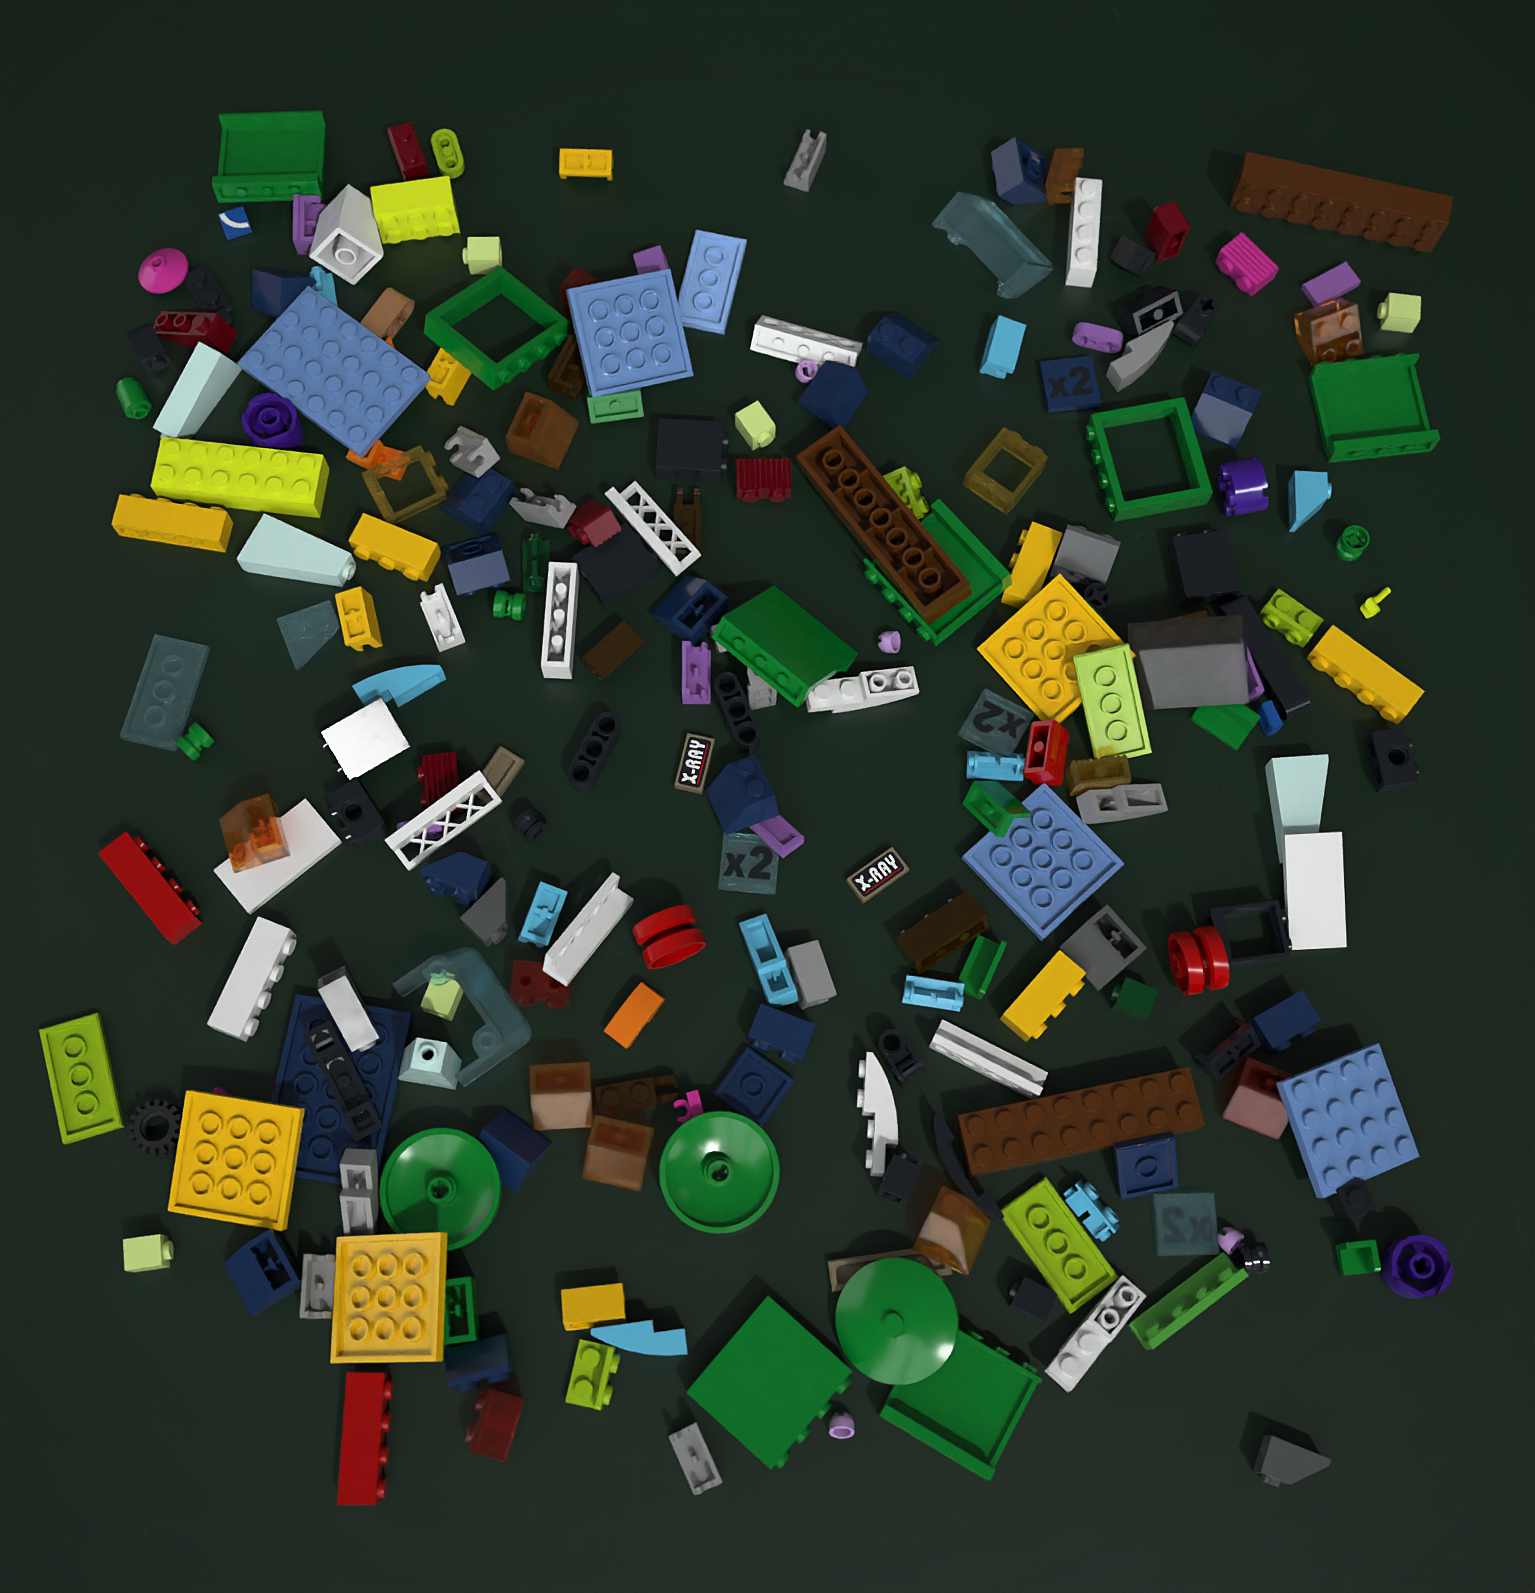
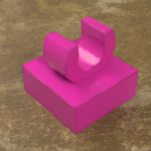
M698 1090L686 1093L688 1102L686 1100H677L673 1103L674 1108L685 1107L687 1109V1114L684 1117L677 1118L679 1124L697 1114L703 1113Z

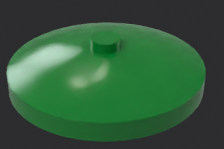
M722 1110L697 1114L677 1127L668 1138L662 1150L658 1170L662 1194L674 1214L684 1223L697 1230L717 1234L734 1232L756 1221L771 1204L777 1191L780 1174L777 1152L766 1132L751 1119L735 1112Z
M450 1128L428 1129L406 1139L388 1159L380 1182L382 1211L396 1234L447 1233V1251L466 1246L480 1237L493 1222L502 1196L500 1170L489 1149L474 1136Z
M890 1257L864 1266L846 1283L836 1308V1331L844 1353L858 1370L882 1383L904 1385L927 1378L945 1363L956 1344L959 1331V1314L952 1291L937 1272L913 1259Z

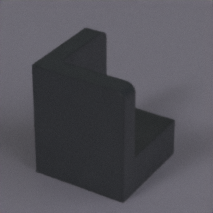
M1122 235L1110 255V259L1143 278L1156 254Z

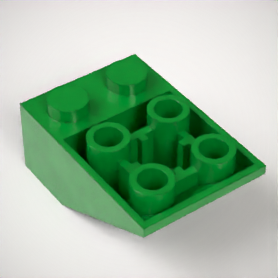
M463 1277L446 1280L443 1346L480 1340L475 1278Z

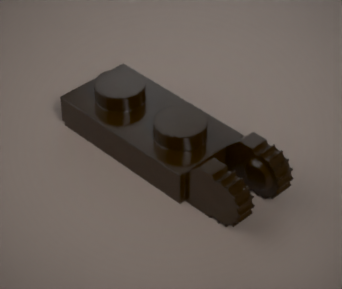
M677 487V504H674V524L701 554L702 505H700V488H694L692 494L693 505H683L685 492L683 487ZM676 547L675 557L677 559H684L691 551L688 548Z
M667 1075L655 1079L649 1077L595 1087L599 1118L658 1108V1105L681 1100L680 1093L673 1092L656 1097L655 1087L669 1086L678 1082L677 1075Z

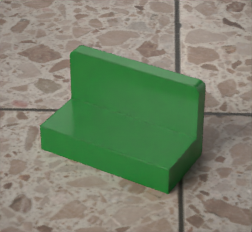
M640 387L593 398L590 396L588 388L586 389L591 424L644 417Z
M1213 685L1192 715L1191 721L1234 750H1237L1261 716Z
M974 781L963 802V805L996 837H1005L1014 818H1029L1031 814L998 781Z
M977 936L957 981L964 983L963 993L978 1000L982 999L1008 942L1002 940L998 944L983 936Z

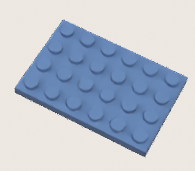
M310 286L303 290L238 362L241 369L273 393L289 399L297 411L360 458L369 451L432 380L427 372Z

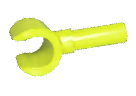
M1386 587L1377 596L1368 598L1360 606V610L1366 619L1380 612L1377 604L1391 592L1390 588Z

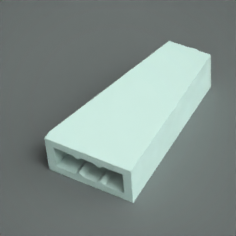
M198 342L153 428L162 432L160 438L170 437L191 440L241 372L240 366L223 354Z
M265 513L237 557L240 566L247 572L343 587L346 580H350L356 570V563L351 553Z
M1328 754L1272 758L1265 766L1280 864L1283 863L1282 834L1319 833L1329 761Z
M416 1038L404 1049L398 1078L402 1081L456 1090L462 1060L446 1042Z

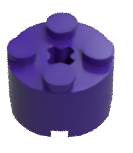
M264 393L254 397L248 403L249 406L242 415V424L254 447L293 451L301 446L303 425L293 403L289 399L280 397L275 393Z
M1256 456L1226 462L1219 466L1220 476L1216 477L1218 491L1224 492L1225 500L1222 504L1226 517L1263 511L1268 507V497H1263L1264 489L1268 488L1266 475L1261 461H1256Z
M1412 1235L1397 1239L1387 1246L1381 1258L1380 1275L1382 1280L1397 1295L1408 1299L1432 1297L1448 1287L1453 1276V1265L1450 1263L1447 1249L1437 1239L1427 1235ZM1415 1261L1417 1262L1416 1267L1419 1269V1272H1416L1413 1266Z

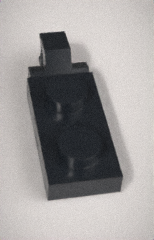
M204 263L189 271L183 282L204 313H217L231 327H234L235 325L228 312L232 311L231 304Z

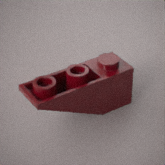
M161 311L153 327L159 338L193 349L196 348L198 342H201L221 354H227L237 334L217 313Z

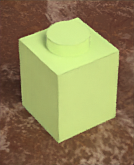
M468 237V247L463 248V262L468 264L470 274H489L498 267H502V248L499 237Z
M1389 293L1384 303L1381 302L1378 308L1377 317L1381 319V329L1412 333L1420 321L1421 296Z
M759 401L735 413V427L752 450L759 446L765 447L775 438V424Z
M443 972L442 976L433 973L420 1005L421 1008L427 1013L452 1021L465 989L459 982L460 978Z
M158 1234L123 1239L125 1271L140 1272L170 1267V1259H173L174 1248L168 1236Z

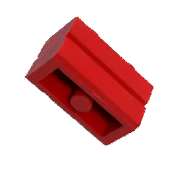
M1056 720L1035 721L1030 726L1023 775L1031 779L1036 786H1041L1043 783L1047 786L1061 785L1063 781L1069 732Z

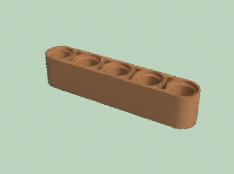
M389 287L383 292L360 324L384 342L388 337L393 339L410 317L415 305L414 300Z

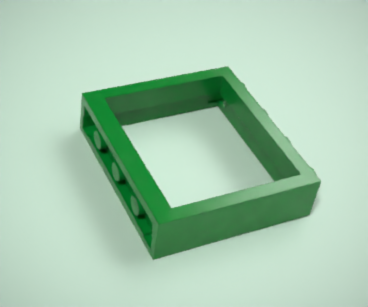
M500 266L427 313L424 334L494 391L504 383L508 384L520 372L527 371L537 360L544 359L557 346L561 347L569 336L570 322ZM502 293L546 330L496 364L451 326Z
M1184 397L1091 414L1088 425L1085 426L1087 431L1086 439L1091 441L1093 447L1091 451L1092 461L1094 465H1098L1100 472L1098 474L1099 486L1105 490V507L1111 512L1113 522L1207 505L1213 491ZM1170 416L1191 489L1124 502L1104 428Z

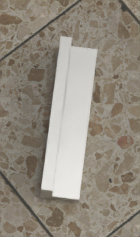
M762 315L755 324L750 350L800 363L803 360H811L817 365L818 369L821 368L826 360L855 367L863 343Z
M636 481L620 494L614 487L605 493L612 505L637 530L643 540L675 576H678L701 556L700 552ZM637 491L641 496L640 505L630 506L626 500ZM644 512H656V522L645 523L643 521ZM660 530H672V540L661 541L659 539ZM676 547L688 548L691 551L680 562L675 557Z
M477 771L386 838L385 841L410 871L502 803V800L489 785L482 773ZM485 788L493 800L484 807L473 806L474 795ZM469 799V805L462 804ZM456 808L468 809L467 818L461 824L449 823L451 812ZM472 810H479L471 816ZM446 816L445 822L439 821ZM433 825L445 826L443 837L438 841L426 840L427 831ZM449 827H454V828H455V829H453L451 832L448 833ZM423 833L422 839H415ZM410 842L421 843L420 854L409 862L400 849ZM425 844L432 845L425 850Z
M614 872L545 955L543 971L565 986L570 983L633 903L634 899L617 888L620 876Z
M943 1019L929 1045V1048L1032 1100L1039 1097L1043 1089L1042 1085L1048 1075V1072Z

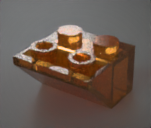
M1339 298L1294 315L1297 340L1313 368L1324 361L1331 363L1343 362L1347 359L1363 355L1358 304Z
M526 392L505 437L508 451L559 470L579 422L552 400Z
M269 794L242 801L219 819L234 873L291 856L276 803Z
M590 1062L530 1066V1096L534 1130L594 1127L593 1081Z
M595 1115L587 1144L582 1178L641 1192L655 1135L654 1128Z

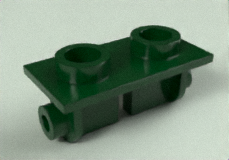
M536 533L530 534L527 541H522L523 592L547 591L550 540H543Z

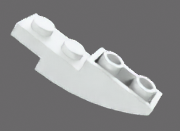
M913 666L861 672L857 677L824 681L809 693L806 698L808 712L831 710L832 713L846 712L904 699L918 694L919 688Z
M867 1052L865 1060L859 1061L858 1077L864 1078L863 1090L858 1089L857 1107H862L863 1116H873V1120H868L867 1138H872V1150H866L865 1168H871L870 1176L882 1177L885 1169L886 1147L896 1148L898 1145L897 1115L886 1075L873 1052Z
M1122 1275L1059 1349V1353L1045 1369V1372L1067 1392H1070L1105 1346L1114 1339L1146 1295Z

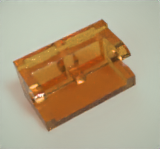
M1083 148L1055 149L1045 184L1049 205L1073 201V195H1063L1061 192L1075 190L1078 171L1083 165V162H1081L1084 157Z

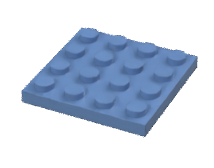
M670 269L566 290L587 386L592 398L694 376Z
M1045 783L1022 802L1031 812L1029 818H1014L1005 837H996L990 831L962 857V860L1041 941L1125 864L1086 824H1083L1082 820Z
M1379 1043L1370 1044L1276 1083L1317 1198L1330 1196L1336 1193L1337 1189L1361 1179L1367 1180L1419 1157Z

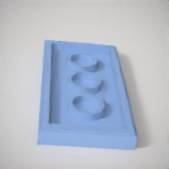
M696 230L678 298L683 326L720 334L725 333L747 240Z

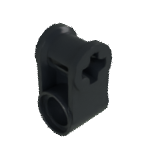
M1210 294L1200 295L1188 312L1179 320L1172 334L1195 347L1203 337L1219 308L1218 300Z
M888 1029L880 1035L876 1042V1049L901 1088L905 1087L906 1082L917 1074L927 1072L924 1063L900 1031ZM884 1038H894L898 1043L897 1050H887L883 1045ZM912 1065L911 1068H909V1069L906 1070L905 1072H902V1070H904V1069L907 1068L908 1066Z

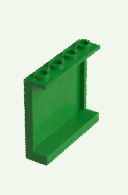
M322 111L219 114L218 117L222 126L218 176L212 177V186L218 203L293 201V194H299V196L316 195L320 196L321 200H323L327 127Z
M1399 353L1390 357L1378 355L1363 360L1351 358L1336 363L1324 361L1314 366L1308 381L1328 463L1421 453L1433 450L1439 442L1440 436L1438 429L1430 430L1414 366L1420 357L1419 353Z
M940 499L931 505L932 513L922 520L921 524L967 578L972 595L928 626L906 602L874 561L870 563L867 558L863 560L866 568L864 574L873 585L878 583L883 589L881 593L890 604L895 602L900 607L898 611L908 623L913 621L918 627L916 631L925 642L930 640L935 647L1012 585L1010 572Z
M775 586L724 615L711 638L797 708L804 703L814 688L839 671L846 674L858 655L854 649Z
M767 1296L689 1388L687 1393L770 1470L775 1465L780 1469L791 1456V1453L788 1451L789 1447L795 1440L800 1444L812 1430L808 1426L815 1416L821 1419L832 1406L828 1401L835 1392L841 1395L852 1382L848 1377L852 1370L773 1299Z
M967 1329L966 1333H963L959 1330L956 1344L945 1363L923 1380L910 1384L894 1385L878 1416L983 1479L990 1481L1000 1455L1037 1384L1041 1383L1042 1379L1036 1376L1038 1370L1023 1361L1018 1365L1009 1360L1011 1354L996 1345L991 1349L982 1344L984 1338L975 1332Z

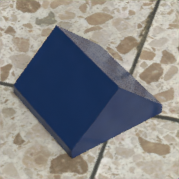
M252 269L251 307L255 311L279 318L307 286L312 288L317 281L312 277L285 269Z
M826 360L797 403L834 429L841 425L844 429L869 391L856 367Z
M505 1109L482 1129L477 1138L494 1156L500 1170L502 1183L515 1193L552 1145L551 1142Z

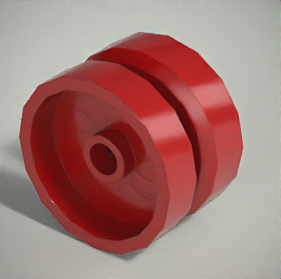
M690 905L675 906L655 913L636 924L632 929L637 944L646 946L642 956L648 969L653 970L673 965L693 956L706 946L701 929L692 928L696 923V917Z
M1208 925L1196 928L1192 935L1187 931H1180L1169 935L1168 956L1177 987L1182 995L1187 997L1200 994L1204 986L1210 991L1223 989L1228 986L1230 976L1227 954L1223 941L1214 926Z

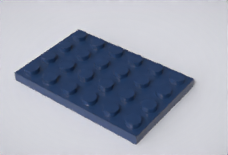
M296 994L271 1103L305 1108L295 1171L296 1178L342 1185L340 1162L347 1148L376 1150L379 1179L400 1080L398 1078L413 1018L411 1012L365 1005L378 1030L379 1038L375 1040L376 1044L362 1052L359 1049L352 1052L323 998ZM329 1020L354 1063L384 1126L357 1142L342 1115L343 1112L318 1062L315 1061L302 1035Z

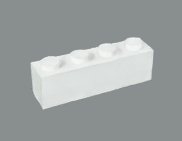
M1076 177L1071 195L1065 285L1092 286L1097 271L1102 180Z
M549 562L541 659L544 678L572 679L579 588L577 563Z
M261 917L257 918L207 1025L247 1042L249 1036L254 1035L259 1024L257 1018L261 1010L265 1009L270 1002V990L274 982H278L283 974L284 966L282 965L287 955L290 956L295 949L296 935L291 929Z

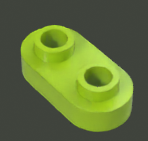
M440 129L431 138L439 171L443 176L457 178L465 169L457 137L451 130Z

